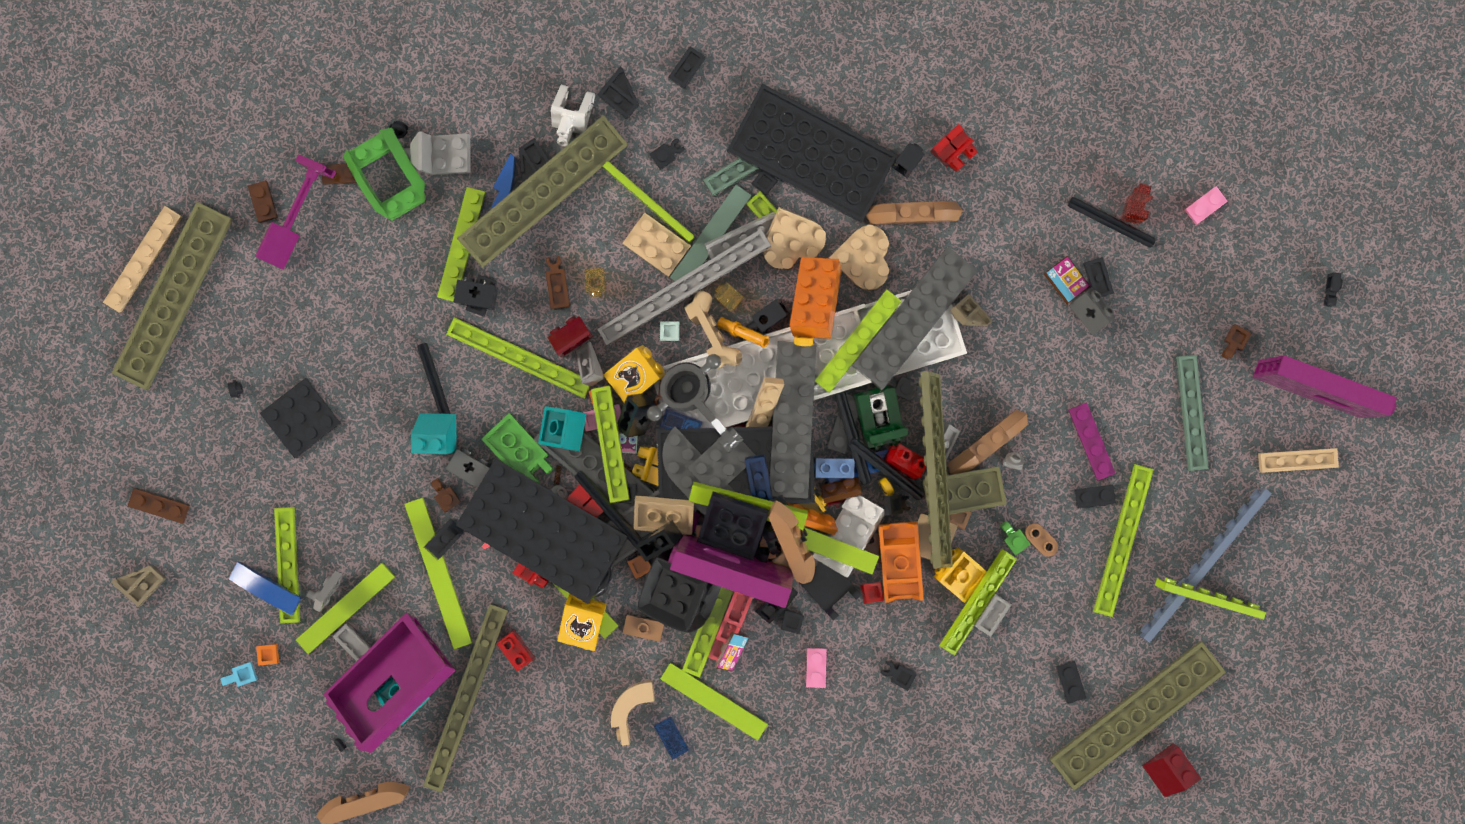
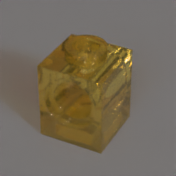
M604 268L585 269V292L590 294V297H601L602 293H606ZM594 278H598L601 281L600 286L597 288L591 287L590 284Z
M728 282L725 285L721 283L714 291L716 293L714 298L719 303H722L730 313L744 300V297Z

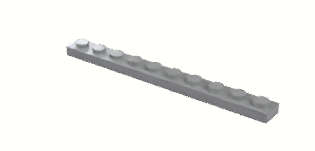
M761 229L597 330L606 345H611L770 248L769 241Z

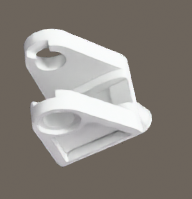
M560 86L551 107L552 127L558 128L557 134L559 138L557 143L560 146L566 147L569 144L573 132L581 134L587 129L593 106L591 103H594L595 93L587 91L579 111L564 109L569 94V86Z

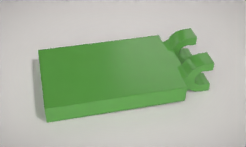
M510 413L481 439L503 463L537 483H540V481L533 474L540 467L548 474L554 470L545 460L549 456L548 453L533 440L534 438Z

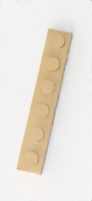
M164 206L103 303L119 313L123 311L182 219L181 215Z

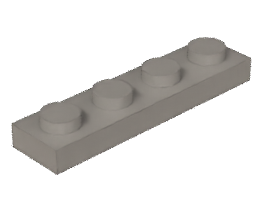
M774 212L769 213L705 243L704 245L710 258L716 257L760 229L766 236L776 214Z

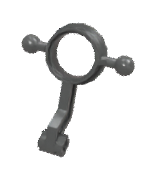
M709 355L706 358V364L700 369L695 365L681 364L673 367L666 373L660 385V395L663 401L658 406H652L647 410V416L650 420H660L662 412L667 407L683 412L693 411L697 408L719 432L721 437L717 440L728 453L743 441V438L733 427L727 430L703 403L708 394V384L705 376L709 370L717 369L721 365V358L718 355ZM684 375H695L698 377L700 388L692 400L684 403L672 400L670 390L677 379Z

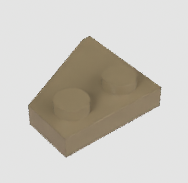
M970 294L965 296L950 310L953 317L962 325L987 327L993 322Z
M151 565L114 579L111 583L137 607H141L164 582L166 577Z

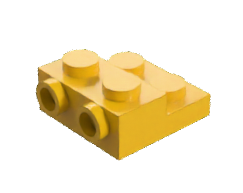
M957 547L952 549L953 567L937 568L934 571L935 575L933 577L965 603L987 571Z

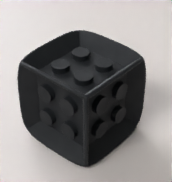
M669 549L659 554L653 562L639 596L638 610L668 627L691 633L705 624L712 612L721 587L670 570L671 563H668L673 549Z

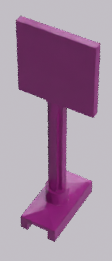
M299 154L295 161L308 169L305 174L306 178L283 226L271 222L255 255L256 258L283 270L300 236L290 231L313 181H316L319 174L332 179L336 174V171L327 168L325 165Z

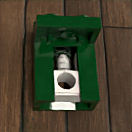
M888 385L883 390L875 388L854 394L864 445L871 450H877L882 448V445L900 444L901 440H905L908 430L907 427L902 425L895 387ZM876 399H880V406L873 408V402Z

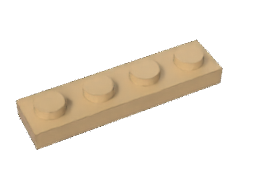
M764 377L746 427H766L769 425L774 407H776L784 387L783 379Z
M1337 448L1258 453L1260 473L1339 467Z

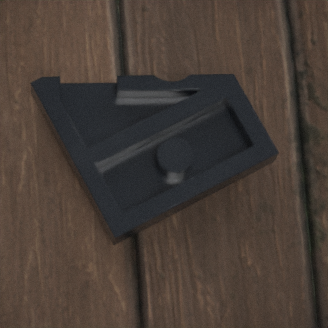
M620 66L597 96L628 120L639 106V103L623 68Z
M535 138L519 147L522 182L549 161Z

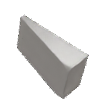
M588 342L576 350L581 383L594 386L603 380L604 376L592 343Z

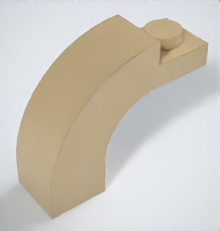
M652 680L638 682L630 686L619 696L614 705L611 715V728L619 727V729H616L617 740H621L622 746L629 745L631 742L628 728V714L630 710L638 704L655 701Z

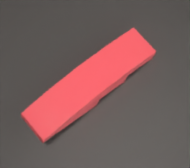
M734 591L708 658L717 661L722 652L719 650L722 643L726 644L731 632L739 633L753 597Z

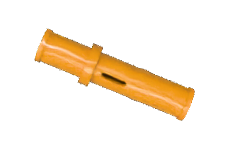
M721 317L717 322L719 329L729 332L734 337L739 336L763 348L769 344L770 339L768 336L746 328L740 322H733L724 317Z

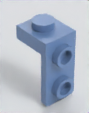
M813 458L814 478H854V459Z

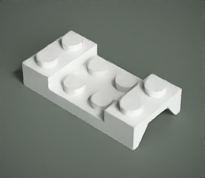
M859 495L846 498L842 505L843 509L835 521L838 531L834 536L831 534L827 536L864 550L883 519L885 510ZM816 553L813 554L815 559L847 578L853 570V567Z

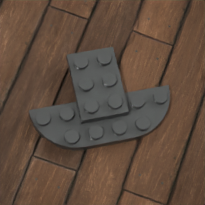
M676 427L668 434L662 453L663 464L669 478L688 499L693 482L735 492L729 483L746 468L745 457L756 456L743 441L728 453L718 440L701 455ZM694 503L696 508L705 515L708 506Z

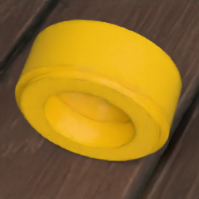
M794 336V344L798 346H812L813 337Z
M884 477L878 480V484L885 496L894 494V489L887 478Z

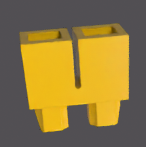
M640 447L637 456L647 459L645 466L634 464L632 474L641 477L640 480L658 486V467L652 466V464L658 466V448Z

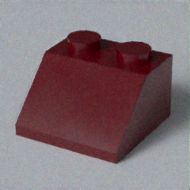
M573 316L566 321V325L561 329L558 326L550 331L551 335L547 338L557 355L564 357L594 336L580 316L577 318Z
M1174 743L1142 765L1164 797L1185 791L1201 780V777L1182 750Z

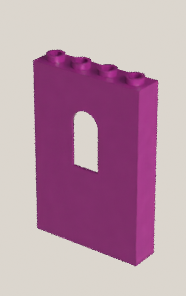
M1285 355L1259 360L1252 377L1358 418L1391 416L1397 405L1395 403L1397 397Z
M683 534V537L674 546L668 563H671L670 570L786 608L793 583L791 568L767 561V563L761 562L755 556L752 561L697 542L698 537Z
M405 613L323 695L327 699L326 704L335 711L336 719L346 727L345 732L355 740L354 745L360 751L364 750L372 753L455 669L421 623L414 616ZM392 676L400 689L379 710L375 712L370 711L368 708L369 698Z

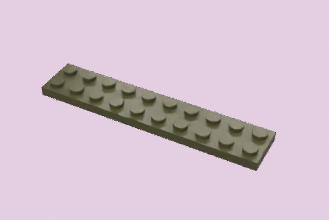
M603 115L469 227L457 240L483 268L602 168L606 162L610 161L628 146V144Z
M196 202L112 374L142 389L149 390L233 221L232 218Z
M925 371L921 372L919 385L922 389L920 404L924 412L921 421L922 426L925 428V435L923 436V445L926 447L924 464L927 466L925 482L929 491L926 500L930 506V513L928 514V523L931 525L929 542L932 545L930 561L933 569L953 567L941 378L940 374Z
M1199 641L1056 752L1049 760L1069 786L1076 790L1225 674V670L1205 644Z

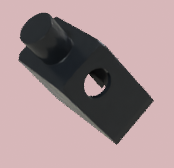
M775 299L751 317L754 321L746 325V328L756 332L759 330L766 332L790 316V313L780 299ZM767 316L768 322L763 324L760 319Z

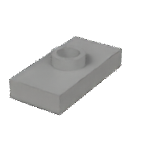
M994 594L974 626L991 637L1012 604Z
M346 623L333 636L356 661L371 648L349 623Z

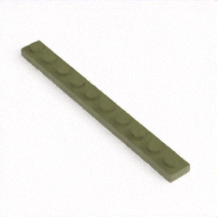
M489 604L423 784L424 787L440 793L443 791L509 611L508 609Z

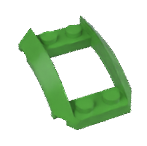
M393 128L380 130L381 133L354 149L346 150L343 158L374 210L393 221L425 202V182L410 162ZM391 152L411 183V186L381 203L361 169Z

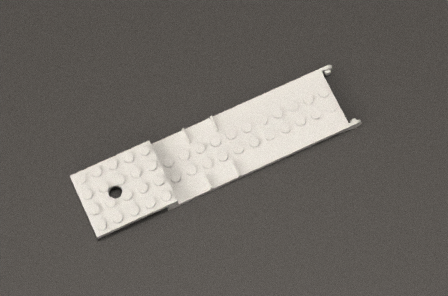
M912 290L895 296L903 302ZM877 301L836 312L831 339L813 338V343H817L815 379ZM952 304L894 376L967 354L958 322L950 311L953 308ZM790 327L765 334L770 339L769 344L765 348L747 340L727 346L741 351V363L737 366L727 364L720 369H711L707 372L711 382V392L704 404L725 428L748 421L764 377L776 378L778 341L794 342V336ZM704 353L662 367L665 374L670 368L682 362H689L702 367L706 364V358L709 355ZM851 365L830 393L814 382V400L872 382ZM659 380L654 383L657 395L659 392ZM686 381L682 384L684 392L688 393L692 390L691 382ZM667 407L663 411L664 418H666L668 412H672L700 422L699 428H714L698 409L683 412Z

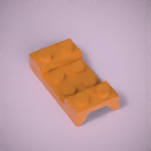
M918 521L879 524L885 603L896 599L912 598L919 601L924 600Z

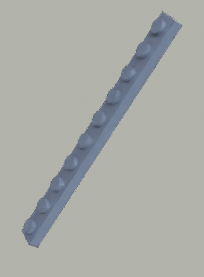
M1256 489L1250 495L1251 500L1249 503L1239 508V515L1236 519H1231L1226 524L1227 530L1214 539L1213 542L1215 544L1213 547L1203 552L1201 555L1203 559L1199 564L1195 563L1189 570L1190 575L1186 579L1180 580L1178 584L1182 585V582L1193 585L1194 589L1272 493L1267 489ZM1170 593L1165 599L1166 604L1163 608H1158L1153 613L1154 619L1150 623L1147 622L1140 630L1142 632L1140 637L1150 643L1187 597Z

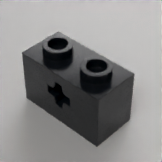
M909 142L892 168L908 178L924 157L923 149L918 144H911Z
M463 277V280L457 279L454 303L495 310L498 287L493 285L494 282L482 280V283L474 282L475 279ZM472 291H480V295H476L475 298Z
M646 393L627 395L617 422L618 429L627 438L645 435L650 422L647 410L652 406H656V403Z
M672 520L645 535L635 547L646 562L675 546L683 535Z

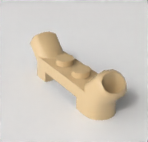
M699 290L695 293L693 301L684 308L692 322L696 325L701 323L713 347L706 350L708 355L716 354L721 358V365L717 369L727 364L732 366L739 365L742 360L741 351L724 345L723 341L725 339L722 333L715 328L717 325L716 321L711 315H708L713 299L712 296L705 291Z

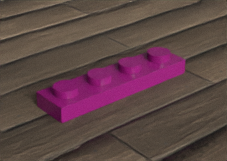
M1087 402L1068 409L1096 480L1099 481L1116 474Z

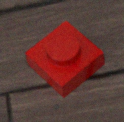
M881 582L860 585L864 604L884 601Z

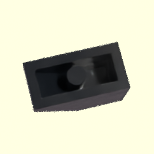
M793 587L786 608L798 594ZM764 601L755 612L770 624L786 608Z

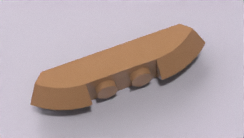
M950 201L889 203L872 205L866 217L871 225L958 221L963 210L957 202Z
M1019 410L1013 411L948 462L950 474L954 475L971 471L1028 425L1027 413Z
M774 501L770 509L769 520L795 580L802 584L811 582L815 573V561L813 554L808 552L806 543L801 540L800 529L796 526L799 522L789 508L778 501Z
M384 782L378 784V791H376V788L365 791V795L360 797L357 794L351 795L345 801L342 796H338L326 803L316 817L323 824H334L398 804L405 799L410 786L397 782Z

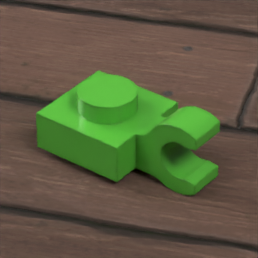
M1006 521L1000 525L1007 535L1003 541L1015 556L1031 545L1019 528L1014 531Z

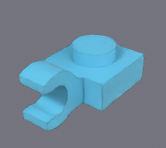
M252 661L232 668V675L220 679L223 686L236 682L238 687L258 680Z

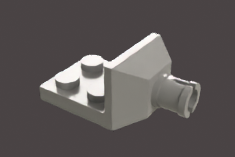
M418 132L410 143V148H404L410 162L419 171L430 175L471 173L469 134L431 136L424 132Z

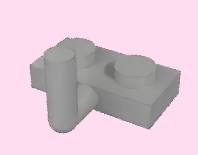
M335 571L331 577L328 576L323 583L324 587L321 591L318 590L315 593L309 590L306 597L315 601L314 610L321 612L323 607L329 604L330 597L340 584L341 573Z

